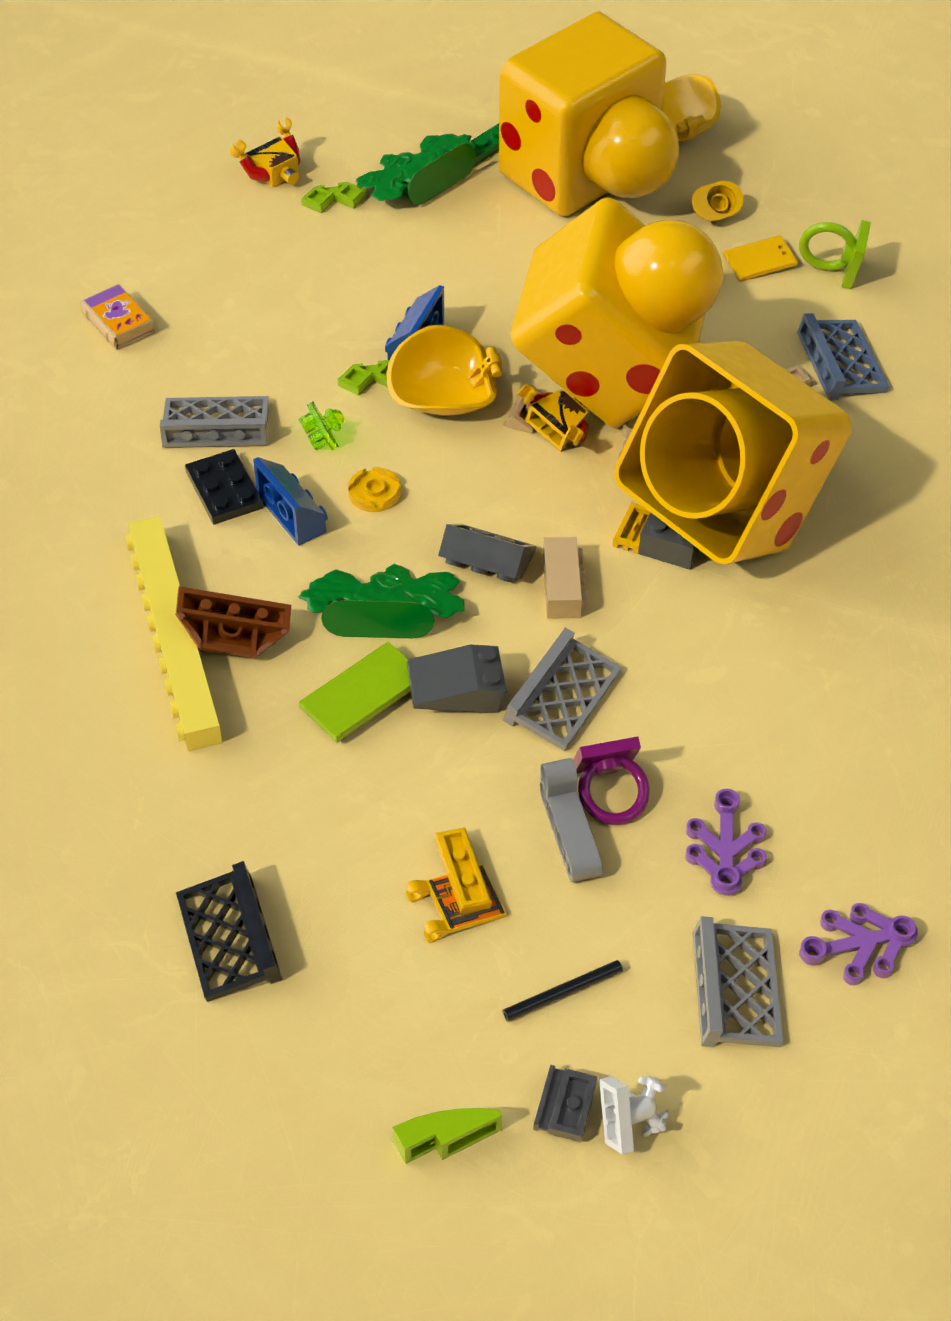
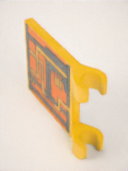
M483 864L479 865L492 901L490 909L461 914L447 875L429 880H412L407 883L406 897L409 902L419 901L430 894L441 920H431L425 923L424 937L427 942L432 943L447 934L506 917L507 913Z

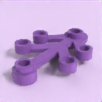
M722 789L715 796L714 807L720 814V840L705 827V823L701 819H690L686 827L688 837L700 839L720 857L719 866L705 854L704 848L699 844L689 845L685 856L688 863L692 865L699 864L711 875V886L714 891L721 895L737 893L741 888V877L752 869L763 868L767 858L765 851L760 848H753L749 851L746 859L733 867V858L752 843L759 844L765 840L766 828L761 823H752L745 833L733 841V814L738 810L740 798L737 792L732 789ZM691 827H698L700 830L694 831ZM758 831L761 835H754L752 832ZM697 852L700 854V856L695 857L692 856L690 853ZM752 857H759L761 860L755 861ZM727 880L730 883H723L721 881Z
M856 903L850 911L851 921L841 917L834 910L824 911L820 920V925L824 930L832 932L838 929L851 937L824 942L819 937L809 936L801 943L799 955L808 965L820 964L826 956L859 949L852 963L845 967L843 973L844 981L849 985L855 986L861 983L864 975L863 969L875 946L889 942L883 956L875 960L873 972L879 978L890 977L894 968L893 962L900 948L910 946L916 941L918 929L915 922L907 916L901 915L889 919L870 910L863 903ZM860 911L865 916H858L855 912ZM831 918L835 923H829L825 919ZM868 922L881 930L872 932L860 925ZM897 931H903L906 935L900 934ZM807 952H814L817 956L810 955ZM878 965H886L888 970H883ZM848 972H856L859 976L852 977Z

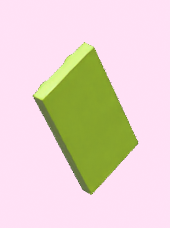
M386 642L299 701L300 709L337 743L411 691L407 670L408 659L390 642Z

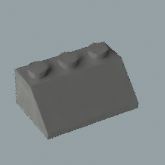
M446 524L438 556L446 558L445 563L461 567L462 563L472 566L471 571L487 575V571L497 573V579L513 582V578L519 579L523 577L537 546L464 524Z

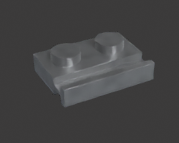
M550 1065L533 1130L538 1131L540 1129L547 1131L550 1135L581 1142L597 1084V1076L566 1068L561 1070L555 1068L554 1065Z

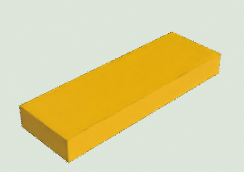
M466 828L437 832L435 834V841L460 913L466 914L490 909L492 901Z

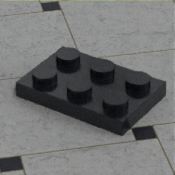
M235 449L185 464L186 473L213 525L263 509V501Z

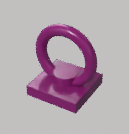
M638 736L579 747L573 759L576 772H582L578 783V793L582 806L590 816L599 822L609 825L629 823L640 816L648 804L650 796L648 778L643 769L633 761L641 749ZM622 769L627 770L634 777L638 787L635 803L628 810L620 813H610L602 810L593 801L590 793V784L594 775H606Z

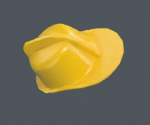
M723 180L698 188L692 195L691 202L694 211L699 217L707 221H718L739 212L743 206L744 198L742 191L736 184Z

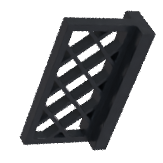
M244 861L232 865V872L176 892L204 998L207 1002L267 979L270 984L283 980L254 882ZM232 883L233 890L227 899L216 895L221 886ZM197 895L204 897L198 910L187 906L186 899ZM211 901L223 905L216 918L205 914ZM230 908L241 912L235 925L223 921ZM200 919L212 923L205 936L194 932ZM219 926L231 931L223 944L212 940ZM237 934L249 939L242 952L230 947ZM208 945L219 949L212 963L203 960L201 957ZM226 953L239 957L231 971L219 966ZM245 960L256 964L258 972L246 977L238 974ZM215 971L227 976L222 986L210 990L209 981Z

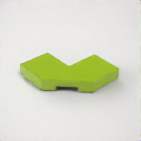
M349 182L338 183V186L325 188V185L315 186L301 200L302 206L322 213L334 201L354 209L367 196L366 189L358 188Z
M389 360L378 361V364L363 366V363L353 364L338 378V386L358 396L373 381L388 388L387 369Z

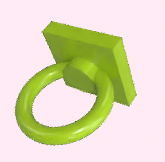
M861 220L855 237L846 227L837 223L822 222L814 224L807 228L800 238V253L808 264L820 270L833 271L845 267L841 287L851 289L866 251L871 222ZM831 232L838 234L846 242L840 259L825 261L811 253L809 249L810 239L818 233Z

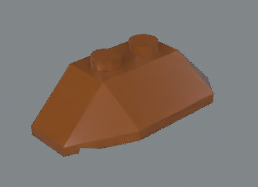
M179 586L175 615L199 650L256 659L289 632L291 605Z

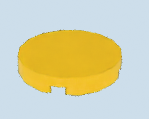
M373 467V470L366 471V469H363L351 477L348 483V495L352 504L359 509L368 512H380L390 509L398 502L401 496V485L397 475L390 470Z

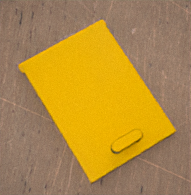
M781 235L723 251V255L740 282L793 267L798 263Z

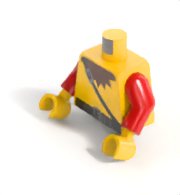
M288 117L285 119L287 127H283L280 120L276 127L277 132L284 135V138L279 136L247 153H244L246 144L243 140L239 139L236 146L232 144L230 154L235 158H240V164L250 179L264 182L271 187H276L284 182L294 185L298 181V165L301 162L300 151L294 135L290 134L292 122Z
M529 384L523 385L517 395L524 398L523 402L525 405L530 404L525 419L529 425L560 452L564 450L570 441L575 446L585 441L588 423L586 422L588 410L586 406L575 397L573 398L565 390H559L554 393H537Z

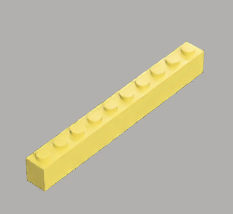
M156 516L129 522L130 534L125 535L128 551L134 550V554H130L133 569L140 571V574L135 575L139 591L145 590V594L141 595L144 611L150 610L151 612L146 617L150 632L156 631V636H152L155 652L162 653V657H158L161 674L167 673L168 676L167 679H163L167 696L173 695L174 701H169L173 719L179 717L180 723L175 724L179 741L185 740L188 751L222 743L220 725L198 648L175 615L180 584L161 517Z

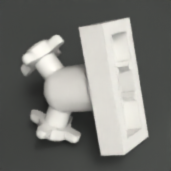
M612 1076L599 1079L605 1144L623 1155L634 1151L632 1125L646 1121V1128L642 1131L645 1137H648L651 1133H659L666 1130L665 1119L669 1114L666 1110H663L657 1115L654 1100L657 1091L665 1092L666 1085L662 1084L660 1080L650 1076L640 1077L638 1083L645 1086L641 1094L635 1095L629 1091L626 1084Z

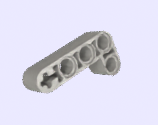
M567 758L541 764L540 793L569 880L576 882L602 876L601 859L577 793V772L573 759Z

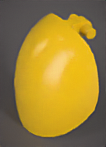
M688 74L665 82L662 111L673 123L679 143L687 142L701 135L720 116L721 100L718 90L712 80L706 76Z
M444 325L427 326L405 339L392 354L387 369L388 390L393 400L398 404L418 412L435 415L471 413L494 401L497 393L495 378L502 375V361L495 347L491 346L484 350L481 343L467 332Z

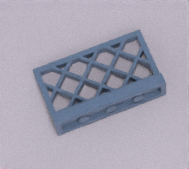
M814 313L804 314L797 334L828 400H838L840 395L845 393L888 392L889 385L857 320H816ZM821 329H825V330L831 332V334L828 335V334L822 332ZM842 329H851L852 332H853V335H851L850 333H848V332H846V331H844V330H842ZM837 335L847 342L843 343L834 337ZM852 343L861 348L862 351L860 352L849 345ZM828 344H830V345H832V346H834V347H836V348H838V349H840V350L837 352V351L831 349ZM845 352V353H847V354H849V355L855 357V359L852 360V359H850V358H848V357L842 355V353ZM861 360L862 362L868 364L870 368H867L857 362ZM837 361L845 364L848 367L845 369L839 366ZM851 369L860 372L861 374H863V376L860 377L852 373ZM867 377L875 380L878 384L867 381ZM845 378L853 381L856 384H846Z

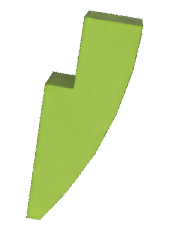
M461 1108L433 1112L393 1126V1142L405 1164L435 1149L441 1159L444 1160L501 1131L502 1113L498 1109Z

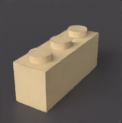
M544 537L543 564L547 619L581 618V607H586L587 604L586 590H581V585H585L584 569H579V565L583 564V548H578L577 537Z

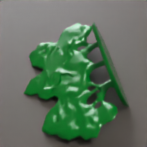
M454 134L426 136L420 143L421 152L418 154L403 152L398 155H383L379 164H382L384 169L371 171L356 179L357 187H375L371 197L379 201L397 199L402 196L403 189L408 188L410 200L414 204H424L470 174L476 161L474 150L476 144L470 141L472 136L466 134L460 136Z
M395 563L387 567L385 572H377L370 576V582L368 583L359 582L352 574L333 570L323 577L310 582L309 589L301 591V594L298 596L299 599L307 601L308 610L313 613H322L321 620L323 626L330 633L342 637L420 638L432 630L434 625L433 614L442 618H448L456 612L464 611L465 606L464 599L448 593V591L455 589L460 583V580L455 578L452 573H427L425 576L414 579L411 577L409 569Z

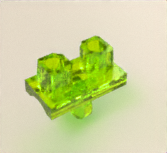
M314 401L307 404L310 412L298 420L307 434L319 428L307 436L314 449L317 451L328 444L332 451L338 448L339 445L331 430L339 431L341 429V425L344 423L342 412L336 409H327L323 416Z

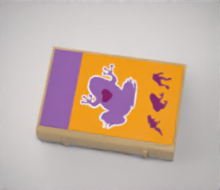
M120 284L81 301L80 308L83 314L116 350L155 333L152 327L153 319Z

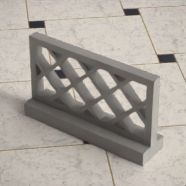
M269 396L166 398L163 420H160L162 447L267 445ZM262 405L255 410L251 408V406ZM205 406H208V407H209V408H207V409H205V410H203V411H202L201 409H199L200 407H205ZM226 406H235L230 410L225 408ZM171 407H183V408L180 409V410H178V411H176V410L172 409ZM242 411L245 412V413H247L246 415H244V416H242V417H239V416L237 415V414H239V413L242 412ZM191 412H192L193 414H195L194 416H192V417H190V418H187V417L185 416V415H187V414H189V413H191ZM216 412H218V413L221 414V415H219V416H217V417H215V418H214L213 416H211L212 414H214V413H216Z
M566 627L508 704L503 719L504 722L511 726H514L517 722L563 751L569 746L622 669L621 666L573 639L575 633ZM575 650L584 656L586 662L572 663L570 654ZM604 667L611 674L608 677L597 678L594 668ZM588 669L591 679L578 680L575 670ZM569 671L572 681L558 683L556 673ZM594 686L596 695L583 697L580 687ZM574 688L577 698L564 700L561 690ZM555 690L558 701L544 703L542 693ZM579 705L582 715L569 717L566 707ZM560 708L563 718L549 720L546 709ZM540 710L543 721L534 722L525 716L530 711ZM565 725L568 735L565 739H562L553 733L552 727Z
M701 916L693 931L701 1046L715 1047L717 1042L781 1047L784 1042L772 929L716 924L713 917ZM717 934L728 935L735 944L727 950L718 941ZM750 937L763 938L764 949L758 953L746 941ZM739 947L753 958L746 965L732 954ZM725 959L738 970L731 978L720 969V964ZM756 962L767 971V977L762 981L749 970ZM741 975H744L755 986L748 994L735 983ZM727 988H730L741 999L734 1007L723 998L722 992ZM759 990L770 1000V1005L765 1010L751 998ZM745 1003L758 1015L751 1023L737 1011ZM730 1016L744 1028L740 1033L726 1032L725 1021ZM763 1019L773 1029V1036L762 1035L754 1026Z

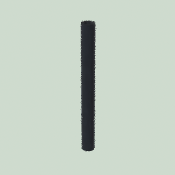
M615 960L502 1010L507 1022L622 972V965L619 960Z

